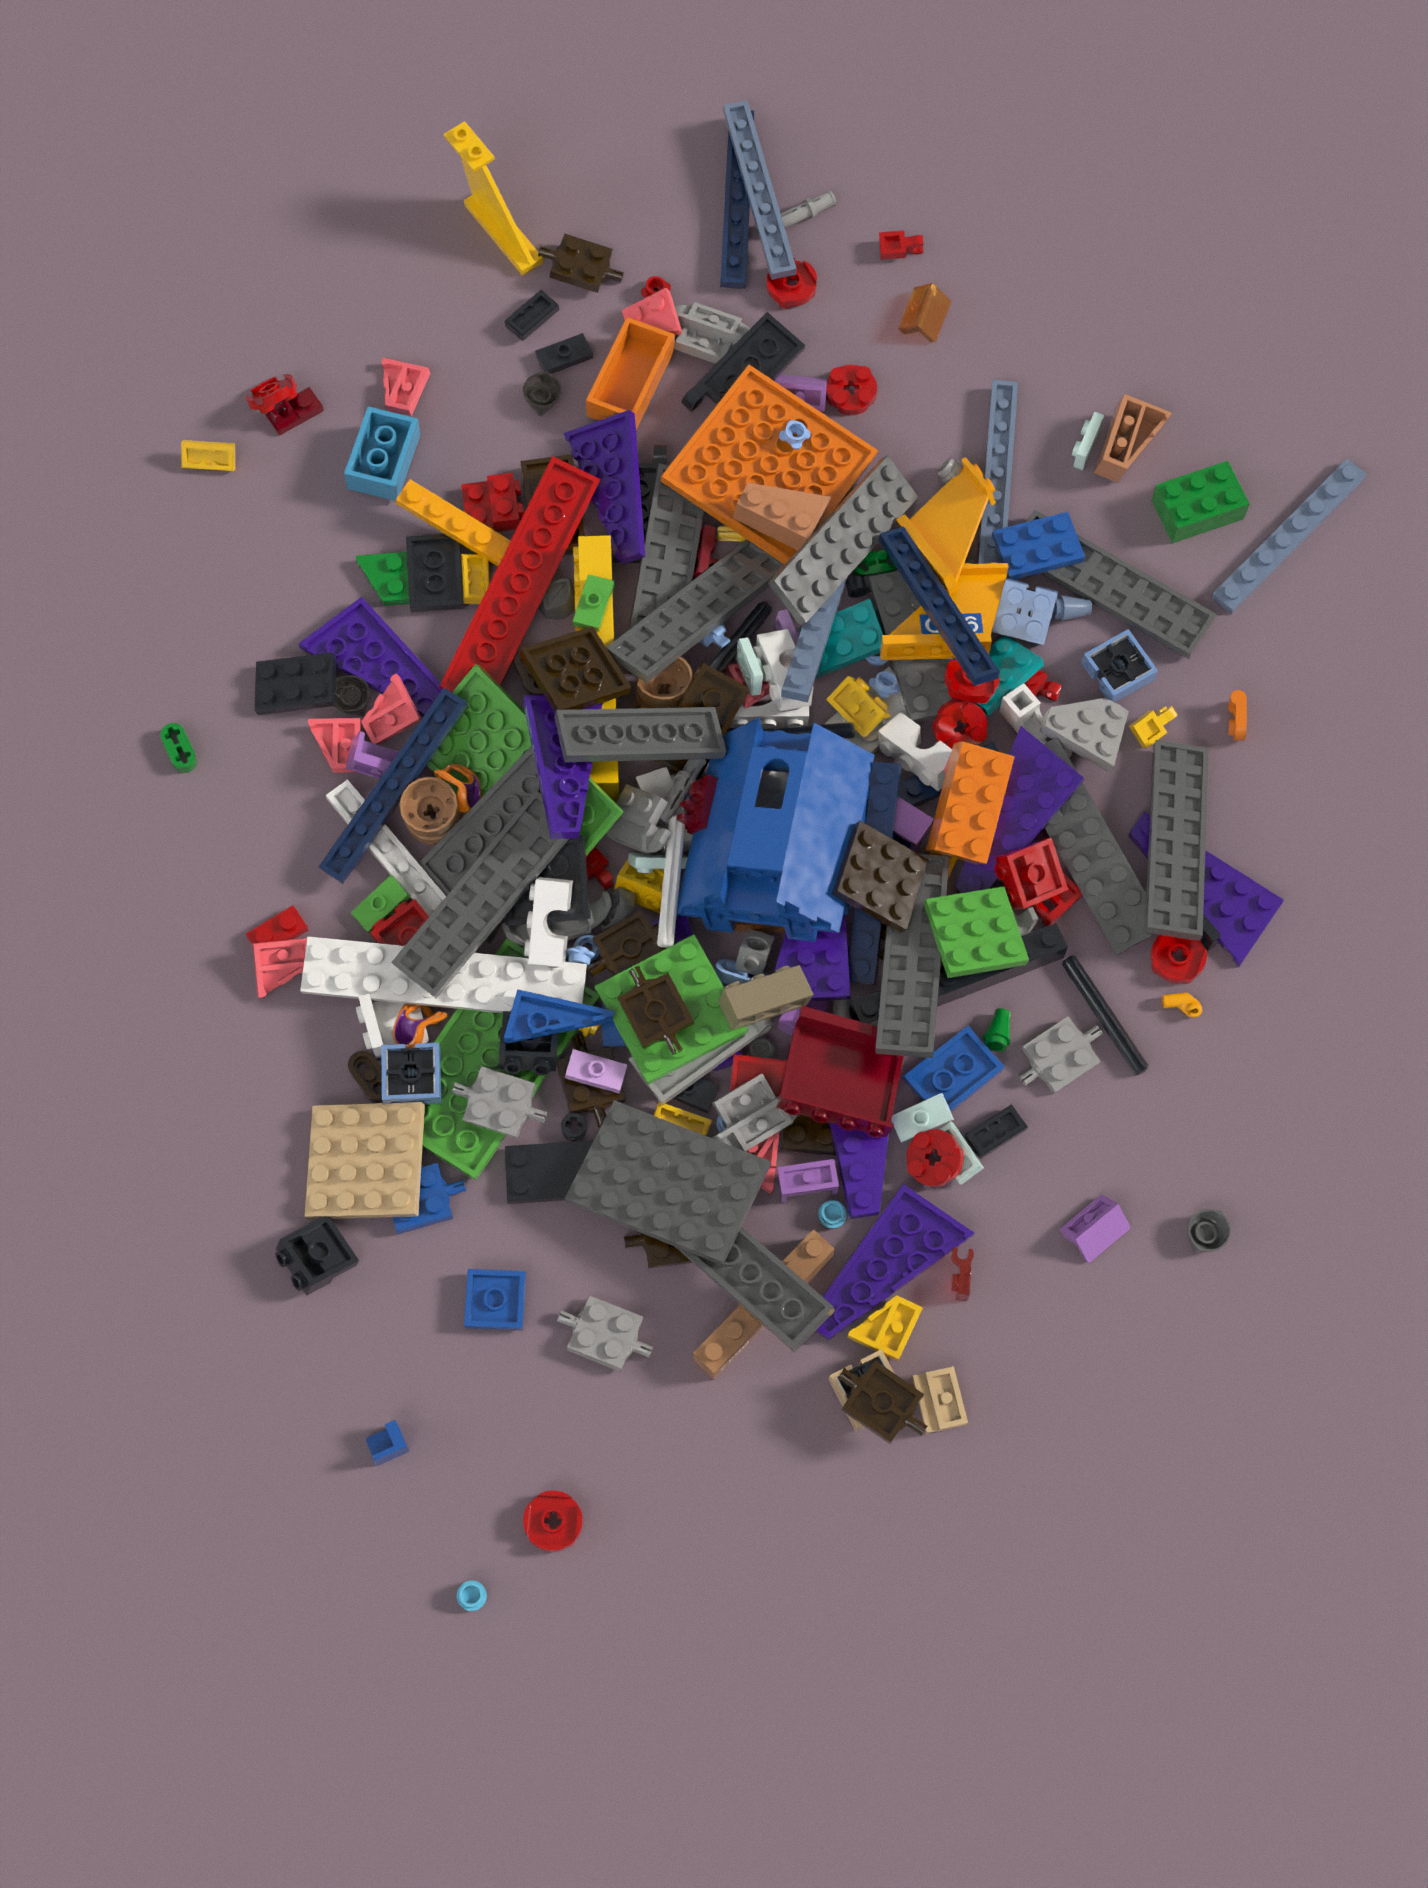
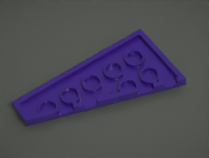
M544 695L524 696L523 706L550 839L578 838L592 762H564L554 710ZM603 703L585 709H602Z
M1020 726L1009 755L1015 757L987 864L976 865L965 861L955 885L962 893L992 889L999 880L994 870V866L997 864L995 857L1014 849L1028 846L1085 780L1083 776L1022 726Z
M903 1184L823 1295V1298L834 1307L835 1311L815 1332L830 1340L974 1236V1232Z

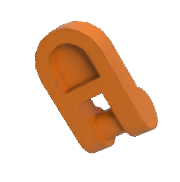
M1235 690L1231 693L1228 703V711L1233 714V719L1228 721V735L1233 736V741H1245L1247 697L1242 690Z

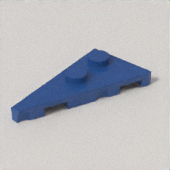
M517 989L504 1035V1042L512 1043L609 1023L613 1021L614 1011Z

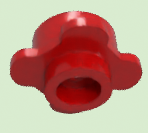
M652 276L648 278L646 287L641 289V295L646 298L664 288L670 291L671 285L661 277Z

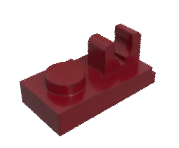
M308 387L297 393L295 398L283 401L265 415L280 436L320 414L324 409L314 392Z
M706 524L700 531L692 581L709 569L708 567L713 566L719 561L710 557V553L714 552L717 544V539L714 538L716 527Z
M709 774L692 783L689 789L690 799L680 802L679 805L687 810V814L681 813L677 815V820L685 824L687 833L691 835L707 828L718 780Z

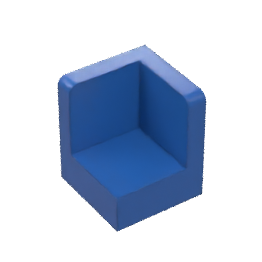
M396 1420L386 1423L385 1430L366 1438L376 1466L409 1452Z

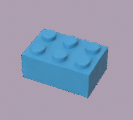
M367 407L344 472L347 489L396 501L401 493L421 435L418 419Z

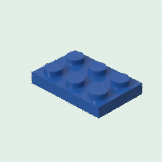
M1069 512L993 530L992 538L1001 563H1008V579L1015 580L1084 562L1085 559Z
M967 1025L933 1052V1058L924 1059L904 1075L903 1080L922 1102L942 1093L952 1112L1001 1073L1005 1066Z

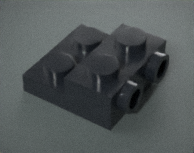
M503 1011L499 1046V1069H504L509 1074H518L521 1070H531L537 1075H547L550 1071L556 1072L559 1033L505 1043L504 1035L511 1011Z
M326 1216L281 1238L276 1247L277 1252H275L278 1264L283 1268L287 1266L292 1273L291 1282L295 1289L298 1291L303 1290L306 1296L330 1284L334 1277L357 1266L359 1259L331 1218Z

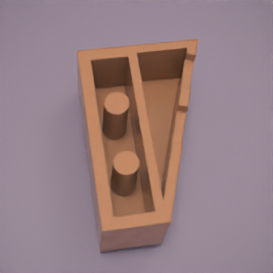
M1124 394L1114 409L1094 474L1118 483L1161 430L1172 413Z
M748 482L736 504L733 519L798 550L816 531L827 510L831 497Z

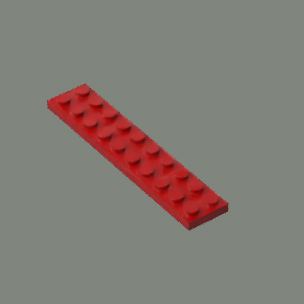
M552 456L439 688H445L453 692L475 664L480 665L501 686L600 482L599 478Z

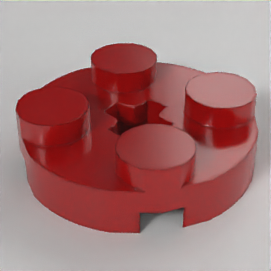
M793 258L796 265V275L772 280L770 273L767 275V292L784 309L803 305L816 294V271L811 264L804 260L802 263L795 261V258ZM791 278L792 281L797 280L798 282L796 285L790 286L787 284V279Z
M844 365L831 370L830 376L827 379L826 400L831 406L833 405L838 408V412L845 415H858L865 412L867 407L876 400L877 382L868 367ZM848 386L857 388L854 394H849V390L844 389Z
M284 374L285 379L279 381L275 376L250 390L252 396H245L250 409H259L260 413L264 414L275 408L274 404L282 400L289 401L297 396L295 390L297 385L292 375Z
M956 659L948 663L944 674V681L948 688L949 696L953 699H961L970 703H988L995 694L1000 680L999 677V679L973 686Z
M953 699L943 704L937 711L938 715L932 724L933 735L937 742L941 741L952 749L954 743L963 741L978 746L987 738L986 716L983 710L975 703ZM959 720L962 723H966L964 730L961 732L958 730L954 731V728L957 727L956 722Z
M1159 935L1155 939L1150 951L1151 968L1155 974H1158L1168 982L1189 984L1204 969L1207 961V951L1200 941ZM1181 950L1182 956L1186 960L1175 961L1171 953Z
M930 1129L917 1133L906 1153L908 1173L918 1182L929 1187H942L946 1185L945 1183L955 1179L960 1174L964 1163V1153L956 1138L950 1133L939 1129ZM938 1150L937 1155L941 1156V1161H936L934 1166H931L929 1155Z
M550 1490L539 1494L538 1497L534 1498L527 1505L523 1515V1527L533 1545L543 1551L559 1552L574 1545L582 1531L583 1516L576 1501L567 1493ZM551 1513L557 1514V1519L562 1520L561 1525H556L555 1529H550L549 1524L544 1523L545 1519L551 1517Z

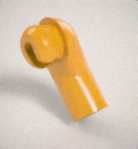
M1189 993L1162 995V1006L1164 1009L1178 1007L1183 1013L1192 1018L1199 1017L1202 1013V1005Z

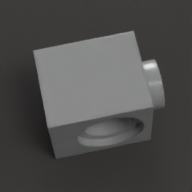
M748 929L739 949L735 969L753 975L763 974L770 958L775 937Z

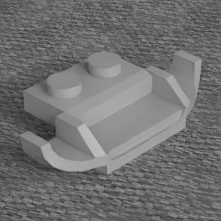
M694 302L693 306H675L682 334L676 339L674 349L715 364L750 330L748 326L742 323V318Z
M626 784L616 803L624 812L605 833L606 836L617 843L647 855L659 851L666 839H669L671 836L667 829L656 827L668 802L659 796Z
M608 891L602 893L600 900L590 904L591 919L547 923L548 928L556 935L568 936L567 941L591 934V929L599 925L610 911L611 899ZM506 923L502 924L507 938L518 945L525 946L526 939L531 938V928H527V924L517 927L506 926Z
M761 1073L712 1102L726 1128L711 1138L746 1152L792 1124L797 1116L789 1115L784 1110L776 1108L779 1096H775L764 1075Z

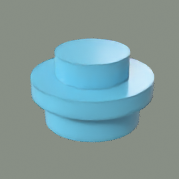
M829 1200L820 1206L818 1219L824 1227L836 1229L841 1227L846 1221V1208L839 1201Z
M466 1581L457 1590V1602L466 1611H477L486 1602V1590L477 1581Z

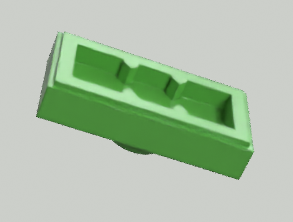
M588 574L573 619V626L584 629L593 626L596 632L600 631L614 588V581Z
M390 875L351 913L364 929L370 933L373 930L372 926L377 921L391 916L394 910L401 903L408 900L411 895L394 876Z

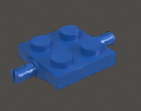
M438 1163L421 1167L418 1217H391L394 1221L397 1235L453 1219L449 1206L450 1196L466 1192L464 1181L447 1185L441 1177Z

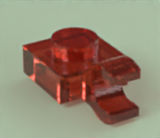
M954 1247L951 1253V1260L958 1267L957 1274H952L951 1291L956 1292L955 1300L967 1301L970 1295L971 1262L974 1252L973 1249H969L968 1257L960 1259L957 1255L958 1248Z

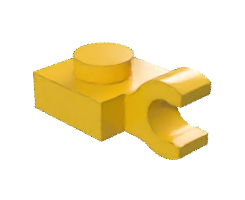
M1164 706L1156 713L1154 710H1149L1129 725V728L1141 747L1148 748L1155 743V740H1159L1167 733L1164 725L1173 720L1177 713L1172 706L1168 709Z

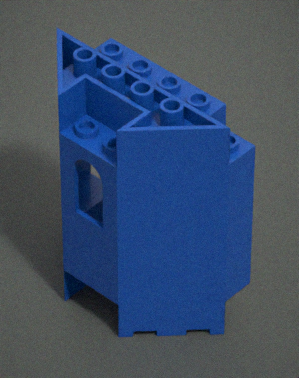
M758 717L722 735L726 748L724 759L709 760L706 775L709 774L718 780L707 828L694 833L692 836L676 915L700 917L703 919L706 930L734 933L735 921L784 927L788 939L815 942L817 931L839 933L843 914L849 915L851 905L832 895L854 824L859 821L866 823L870 790L869 781L875 755L816 723H813L811 734H790L781 730L770 732L763 731L760 718ZM763 770L789 773L781 809L755 807Z

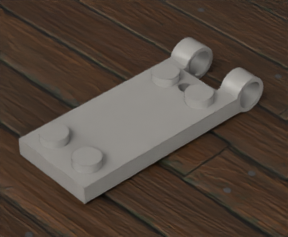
M768 1018L747 1025L748 1033L647 1086L663 1106L751 1041L765 1035L772 1029L774 1024ZM630 1057V1064L646 1083L633 1057Z

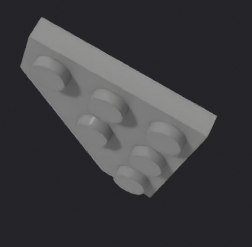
M1108 698L1050 707L1044 714L1039 732L1051 739L1057 737L1061 745L1109 772L1114 767L1129 711Z

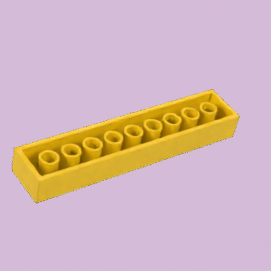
M611 535L578 536L579 547H573L575 611L577 610L588 574L612 580ZM613 591L600 631L597 632L605 647L614 642ZM576 626V631L584 629ZM616 699L603 702L602 709H616ZM618 761L592 762L590 778L617 803L619 799Z

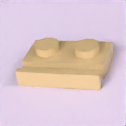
M954 1366L912 1376L914 1387L924 1394L918 1405L922 1421L925 1425H928L925 1430L926 1434L968 1425Z

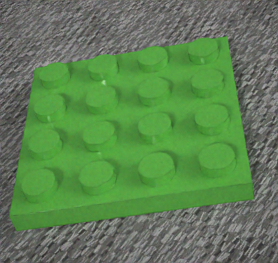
M695 935L676 943L595 986V990L605 1008L614 1011L613 1023L647 1085L748 1033L746 1026L731 1031L718 1003L724 987ZM636 966H640L646 980L656 979L669 973L694 1020L693 1025L681 1030L676 1035L680 1046L683 1048L680 1053L676 1049V1055L671 1054L665 1041L657 1042L643 1049L618 1002L617 997L631 991L636 985L629 973V970L632 968L635 971Z

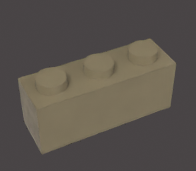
M800 965L792 968L783 966L777 969L774 974L768 976L759 974L752 977L749 982L743 984L734 982L727 985L718 1003L732 1031L799 1009L802 1006H807L814 994Z

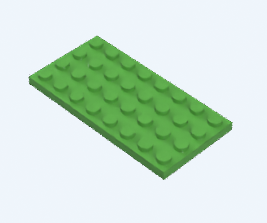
M475 664L452 692L465 700L468 706L431 757L427 766L433 772L434 770H443L451 764H460L469 768L478 777L482 798L531 747V741L524 709L480 665ZM455 769L449 773L461 782H469L465 775ZM590 777L579 834L585 836L586 856L624 812ZM444 779L443 781L452 787L457 796L458 787Z
M509 939L504 941L495 954L529 958V956H525L524 948ZM585 986L583 1004L595 1007L600 997L598 993ZM457 1009L434 1041V1043H439L441 1104L425 1105L422 1148L476 1181L507 1135L469 1124L462 1120L467 1108V1098L452 1094L455 1082L471 1088L476 1082L482 1066L535 1083L536 1087L533 1098L549 1073L547 1075H537L531 1070H521L518 1074H509L504 1069H499V1046L503 1013ZM578 1029L559 1033L557 1059H560L572 1038L579 1031Z

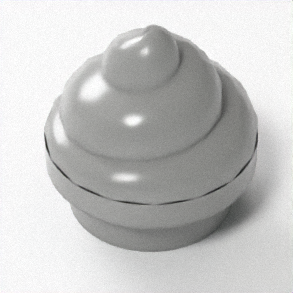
M948 458L937 471L940 480L943 483H948L953 477L960 474L962 464L958 460L954 461L952 458Z

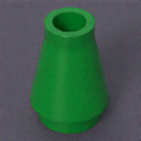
M998 1008L995 1010L994 1016L983 1035L984 1044L991 1051L1003 1052L1010 1045L1011 1012L1007 1009Z

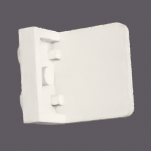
M370 994L359 996L361 1006L356 1007L360 1024L366 1023L368 1032L362 1033L366 1049L372 1048L377 1059L382 1057L381 1045H396L393 1038V1027L401 1007L405 1004L383 1001L372 1003ZM420 1008L408 1015L412 1019H423ZM426 1027L424 1030V1037L422 1043L429 1042Z

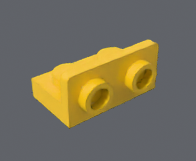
M847 676L826 700L848 722L854 723L856 731L866 738L884 718L889 719L892 716L886 710L889 705L878 695L874 698L868 692L871 687L862 678L858 677L856 680L853 677Z
M627 859L617 876L614 890L619 887L634 893L635 904L660 914L664 879L663 869H653L652 873H640L628 864Z

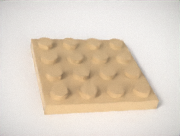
M422 1102L312 1106L305 1217L307 1219H320L324 1216L331 1219L418 1217L425 1105Z

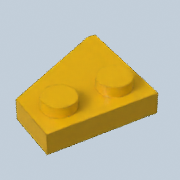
M896 1295L880 1310L871 1314L867 1320L849 1331L847 1338L874 1351L882 1349L885 1356L899 1361L923 1307Z

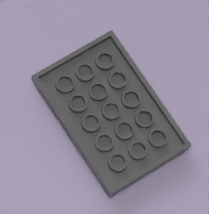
M614 1100L565 1197V1201L568 1204L723 1266L771 1164L769 1160Z

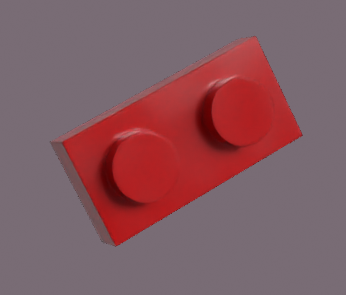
M294 905L246 933V937L253 946L252 943L296 939L309 931Z

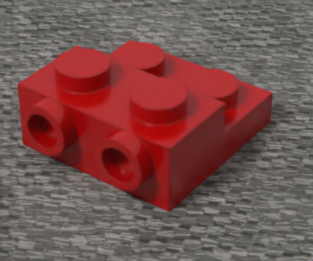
M513 473L487 476V481L461 484L466 514L496 532L517 529L520 523L519 519H522L524 511L523 504L517 503L516 496L521 495L519 479L514 480Z
M1045 838L1026 847L1017 848L995 857L997 862L994 866L995 874L1000 880H1003L1012 910L1025 909L1068 890L1052 838Z
M415 899L410 903L405 901L394 910V915L388 919L384 917L372 926L371 938L375 943L405 946L429 918L428 914Z

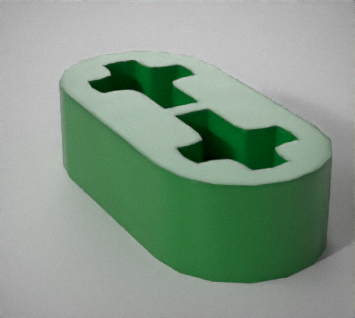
M885 550L869 552L852 573L854 577L898 571L895 565L889 567V564L886 563V559H890L889 555ZM865 563L868 571H863V568H860V564Z
M177 723L165 725L161 730L160 736L173 767L180 773H188L194 770L197 765V758L183 727ZM174 732L177 735L179 744L174 745L170 738V733ZM181 751L184 752L188 760L185 764L180 761L178 753Z

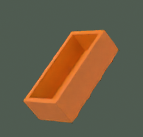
M626 317L586 399L587 417L599 421L630 410L635 413L637 430L675 351V334Z
M963 741L953 744L926 848L927 851L976 865L987 864L1015 756Z

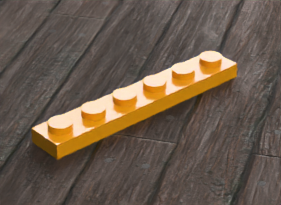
M409 479L396 499L395 504L478 555L487 558L488 561L496 566H499L509 546V539Z

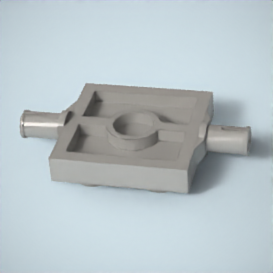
M1067 1016L1025 1044L1021 1049L1028 1057L1031 1069L1019 1076L1020 1081L1024 1080L1022 1084L1027 1086V1084L1039 1078L1055 1094L1101 1062L1090 1042L1103 1035L1101 1029L1096 1032L1099 1027L1095 1025L1083 1034Z
M481 1066L477 1080L471 1088L455 1082L452 1089V1094L467 1098V1108L462 1119L464 1122L516 1139L519 1136L522 1125L528 1118L544 1123L547 1116L546 1111L532 1108L531 1099L536 1087L535 1083Z
M589 1296L584 1310L578 1317L561 1310L557 1322L573 1327V1335L567 1346V1351L619 1372L622 1371L626 1359L633 1352L649 1358L653 1350V1346L638 1341V1331L643 1322V1316Z

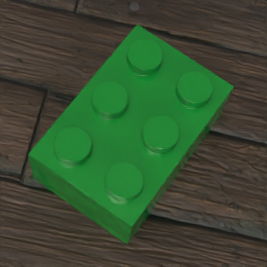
M1229 461L1156 484L1151 499L1172 544L1243 520L1250 505Z

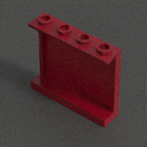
M802 1006L795 1019L776 1108L784 1110L789 1115L811 1117L813 1121L818 1123L830 1122L839 1125L844 1130H859L866 1132L870 1137L886 1138L894 1125L891 1123L904 1056L876 1054L878 1026Z

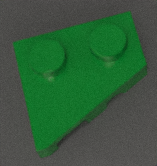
M407 552L356 555L357 565L363 570L368 582L375 589L378 598L384 606L410 604Z

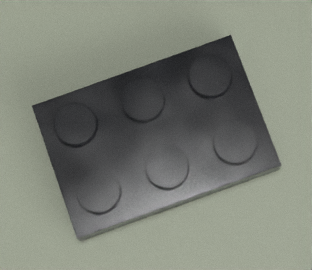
M446 534L407 536L406 548L411 613L464 609L460 543Z
M333 652L256 662L254 711L258 715L335 706L336 656Z

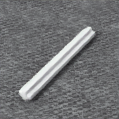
M672 816L669 820L668 831L671 833V836L667 839L657 944L659 947L664 948L673 946L685 831V824L679 822L677 816Z

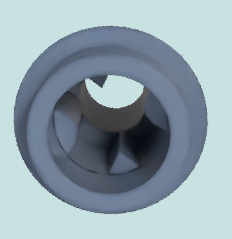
M1059 595L1056 598L1052 618L1058 619L1061 622L1090 616L1092 612L1091 601Z

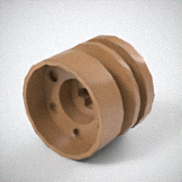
M679 657L647 683L636 677L637 708H676L693 678L691 667L687 661Z
M434 777L419 778L409 784L402 793L400 800L401 816L412 837L423 844L436 845L462 818L455 792L442 779ZM435 812L436 818L431 819L430 813Z

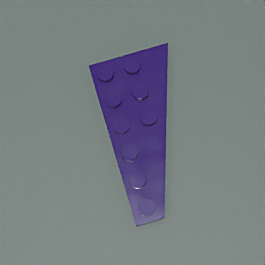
M627 410L563 433L565 439L570 443L573 458L577 460L580 469L600 479L591 500L598 509V517L606 528L607 536L611 535L612 550L617 561L621 564L645 557L635 413Z
M360 597L299 643V648L311 655L333 652L336 656V669L381 694L384 693L391 683V677L394 674H398L422 717H424L443 690L439 688L441 683L363 597Z
M1144 812L1130 831L1128 837L1148 859L1150 815ZM1205 850L1203 914L1221 934L1218 943L1222 948L1225 947L1232 955L1233 961L1240 967L1284 900Z
M844 914L839 933L817 931L815 942L788 939L785 933L775 971L783 966L792 968L800 965L814 994L809 1002L850 999L846 918Z
M829 1122L850 1219L878 1215L881 1206L888 1136L886 1138H874L868 1136L866 1132L844 1130L839 1125Z

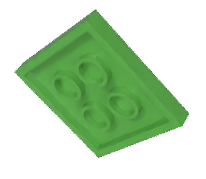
M1005 887L925 900L924 907L948 978L1027 965L1029 958Z

